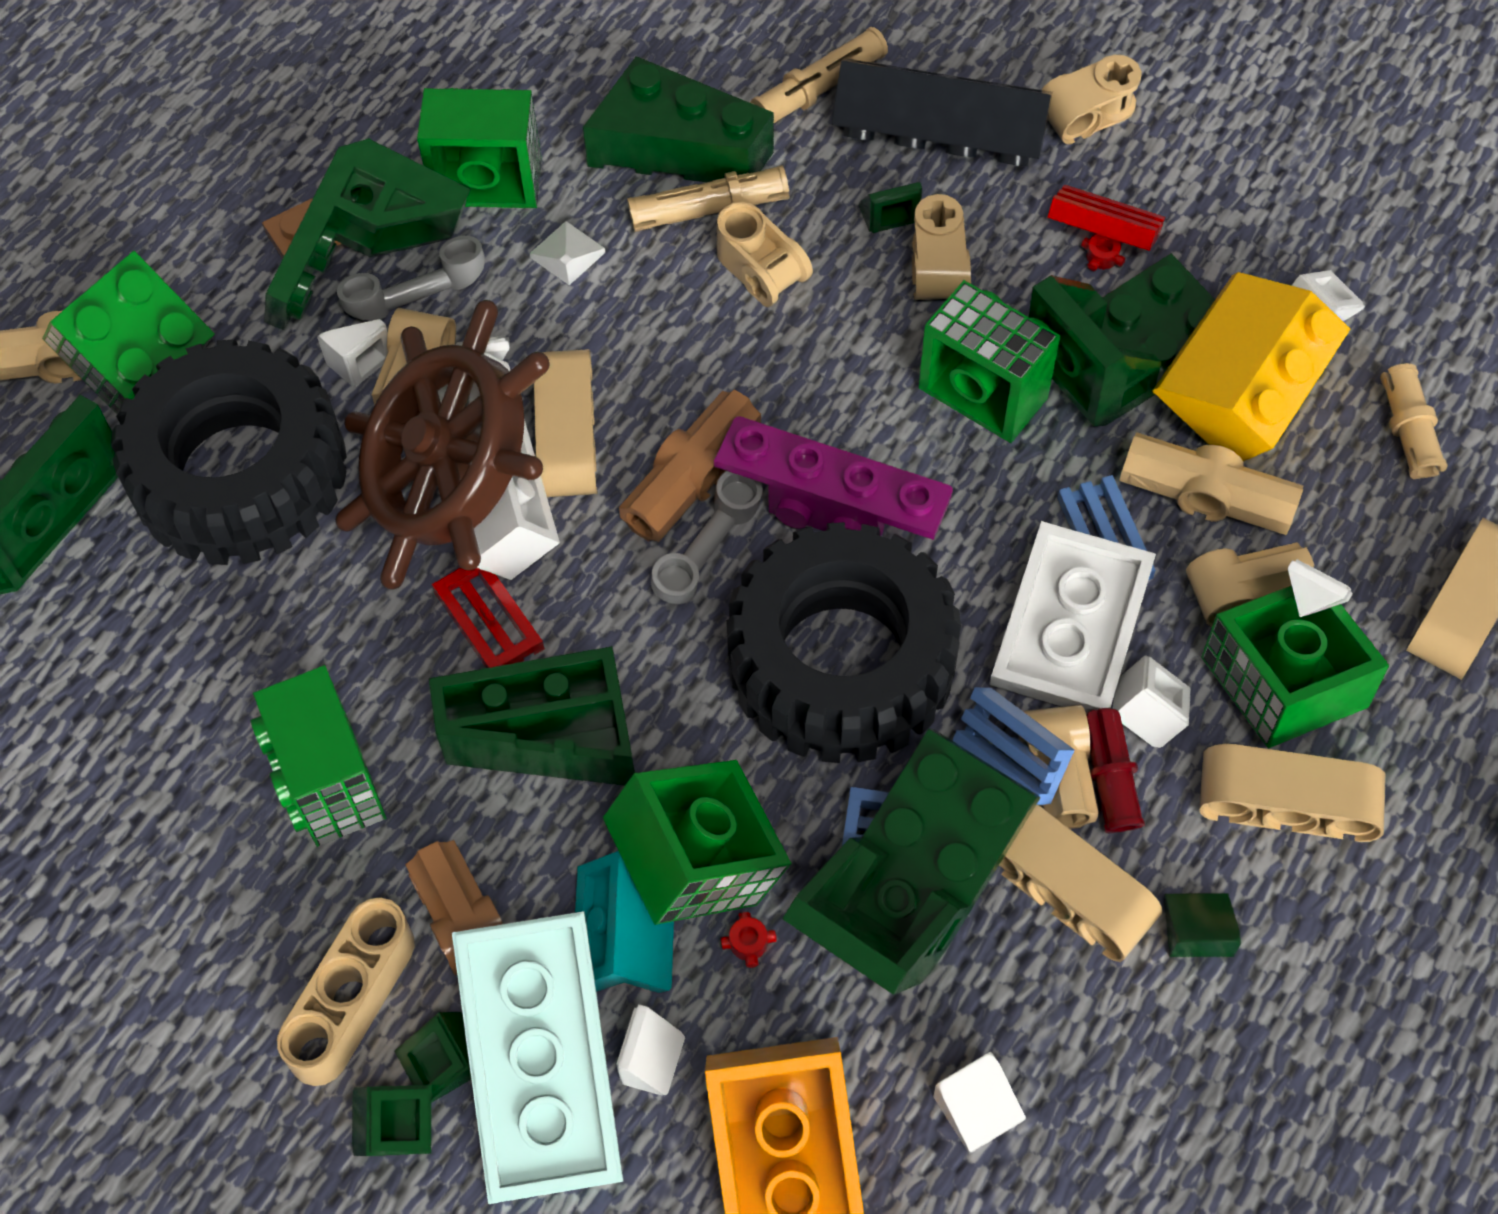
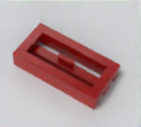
M1064 185L1062 190H1059L1057 195L1053 197L1047 218L1148 251L1151 250L1157 241L1166 218L1069 185Z
M459 568L432 584L435 595L486 668L524 662L525 657L532 653L536 655L545 649L543 640L496 574L479 568L474 570ZM477 576L480 577L524 639L516 645L513 644L471 584V579ZM459 587L503 650L501 654L495 656L452 594V590Z

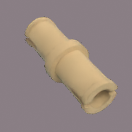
M1405 363L1393 366L1388 369L1389 373L1383 372L1380 379L1385 387L1393 413L1389 424L1393 435L1396 437L1400 436L1409 466V475L1412 479L1438 476L1439 471L1444 472L1448 466L1443 458L1434 429L1438 422L1436 412L1433 407L1426 404L1416 365Z

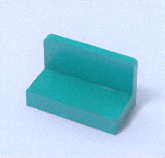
M619 851L578 866L575 913L585 912L596 992L622 983L656 993L669 991L672 988L674 921L654 925Z

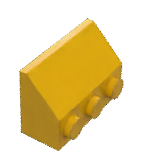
M1237 272L1228 280L1152 392L1209 445L1228 448L1239 455L1244 462L1275 447L1349 333L1350 328L1310 290Z

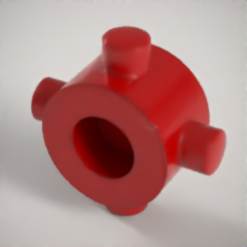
M1096 234L1091 239L1084 238L1081 243V247L1087 250L1086 258L1089 262L1087 267L1091 271L1110 269L1115 265L1122 267L1125 263L1126 257L1120 255V241Z
M743 912L738 915L739 920L732 925L729 936L721 937L722 950L731 949L736 957L745 960L746 967L753 968L759 965L758 958L765 953L768 943H775L777 937L775 930L767 931L761 921L751 917L750 912Z

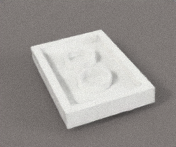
M1041 521L991 675L990 685L1061 707L1082 705L1086 713L1099 708H1110L1156 554Z

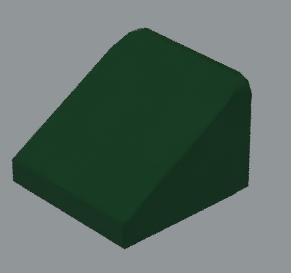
M916 182L871 193L861 200L859 208L869 232L877 233L913 224L916 206L922 198L921 183Z
M1228 893L1164 894L1169 957H1234L1241 945V937Z
M438 1012L394 1051L412 1085H432L431 1103L471 1080L462 1012Z
M432 1085L355 1087L353 1089L352 1106L353 1155L431 1154Z

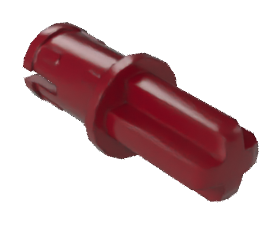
M1099 708L1086 713L1090 731V754L1093 763V769L1090 770L1092 781H1096L1105 823V833L1111 834L1140 829L1142 826H1145V821L1142 818L1133 776L1138 771V765L1136 762L1130 761L1120 713L1118 710L1111 708Z

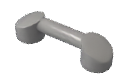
M472 236L454 237L446 241L439 250L443 268L384 290L381 288L379 279L372 274L358 273L345 278L337 288V295L341 306L346 313L355 318L368 321L381 320L387 317L388 311L449 288L453 290L464 289L471 285L484 269L485 255L481 242Z
M729 471L720 476L714 496L715 513L684 554H666L660 557L653 566L651 588L660 599L672 604H684L694 598L698 586L699 571L733 525L749 522L756 514L763 491L761 482Z

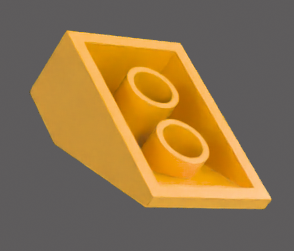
M838 1037L708 1055L706 1057L705 1077L725 1214H864Z

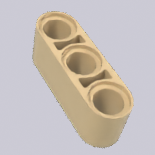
M590 349L542 352L548 357L550 366L548 371L534 382L536 457L543 464L541 479L546 496L598 494L595 478L597 469L593 432L594 404L591 387L592 366Z
M1482 518L1406 650L1461 680L1498 618V525L1485 518Z
M1237 744L1214 745L1208 747L1203 752L1199 809L1200 814L1209 820L1218 821V815L1229 817V823L1280 830L1281 824L1292 826V832L1343 839V834L1355 835V841L1359 842L1377 840L1384 834L1385 772L1375 765Z
M1039 805L1035 806L999 864L1004 869L1001 875L1041 906L1045 902L1054 908L1051 913L1092 946L1097 941L1106 948L1102 954L1113 961H1123L1162 914V907L1152 892Z
M384 898L368 899L353 910L281 1026L277 1037L278 1052L294 1076L304 1084L312 1086L326 1085L343 1072L412 956L415 948L414 935L401 908L392 900ZM381 927L396 928V932L389 942L379 946L367 944L373 932ZM355 981L363 983L360 993L354 999L343 1003L334 1001L336 991L342 985ZM314 1038L328 1039L326 1049L319 1057L309 1061L299 1060L301 1049L307 1042Z

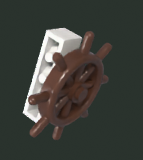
M482 300L476 305L462 346L443 345L427 350L421 330L413 326L405 328L401 333L400 339L407 364L386 385L377 399L371 414L354 411L345 417L344 424L346 429L350 433L363 436L358 466L361 494L337 513L335 522L340 530L349 532L372 516L381 527L395 534L380 575V581L387 589L394 590L403 584L417 543L441 545L452 542L457 563L462 569L474 570L479 568L509 580L515 578L560 543L541 479L543 464L533 451L524 419V407L521 396L525 389L548 371L550 362L544 353L533 352L510 370L507 362L485 352L498 316V308L490 300ZM404 447L406 457L401 460V454ZM411 482H413L409 496L407 498V501L405 502L402 490L405 487H407ZM438 485L441 502L429 509Z

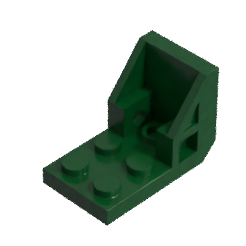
M369 138L338 147L266 292L264 322L285 330L291 317L301 320L314 292L311 288L316 276L312 274L314 270L321 273L325 272L337 246L334 243L335 241L368 257L451 239L458 226L471 189Z
M1170 253L1103 297L1088 283L1050 275L1032 287L1028 317L1043 321L1052 331L1060 335L1052 380L1093 426H1106L1156 395L1152 390L1215 299L1177 258Z
M79 395L65 411L60 412L52 420L49 429L27 453L22 454L14 461L10 471L2 480L0 479V594L18 591L118 478L112 461L115 455L111 447L112 430L99 405L82 395Z
M929 728L864 835L848 839L798 893L782 919L893 995L923 983L946 952L1041 797L935 729Z

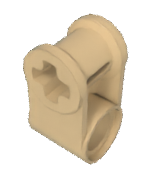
M1110 55L1075 72L1060 75L1049 81L1042 88V90L1053 92L1048 121L1065 144L1075 143L1074 138L1079 136L1083 139L1088 138L1095 132L1125 121L1132 116L1136 107V99L1133 92L1138 88L1141 81L1142 71L1139 64L1125 55Z
M935 194L927 196L916 206L914 217L915 233L912 242L913 285H916V292L913 293L914 300L948 299L963 280L971 284L969 250H966L964 213L956 199L948 195Z
M737 202L724 207L717 218L718 259L724 267L744 284L748 292L765 307L772 306L777 302L778 294L796 281L802 283L811 278L813 274L812 264L804 249L795 240L787 237L758 207L750 203Z

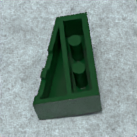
M636 56L583 126L587 166L604 169V165L634 168L636 173L652 175L653 171L684 175V180L706 183L722 179L725 173L735 171L737 175L758 172L763 169L774 153V112Z
M613 646L429 678L436 736L447 765L623 786L628 783L635 773Z

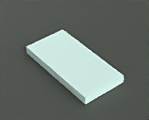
M585 912L452 932L488 1204L623 1182Z

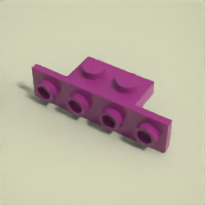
M741 416L734 418L714 459V467L768 484L769 513L776 515L785 525L798 529L812 526L813 528L826 531L827 523L845 522V529L861 531L862 524L879 527L880 536H882L884 524L934 540L953 492V488L948 484Z

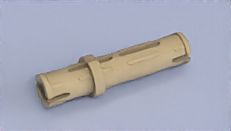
M869 27L864 33L831 51L805 69L795 68L786 73L782 83L764 94L754 97L750 103L774 112V123L798 108L805 111L816 104L819 95L838 84L841 60L854 59L874 62L882 59L888 53L887 42L878 29Z
M783 165L764 169L763 171L737 175L735 171L725 173L722 179L661 191L660 193L630 197L627 198L634 232H639L640 230L660 225L673 224L720 213L724 207L732 203L745 202L755 206L768 202L788 200L790 196L785 169Z

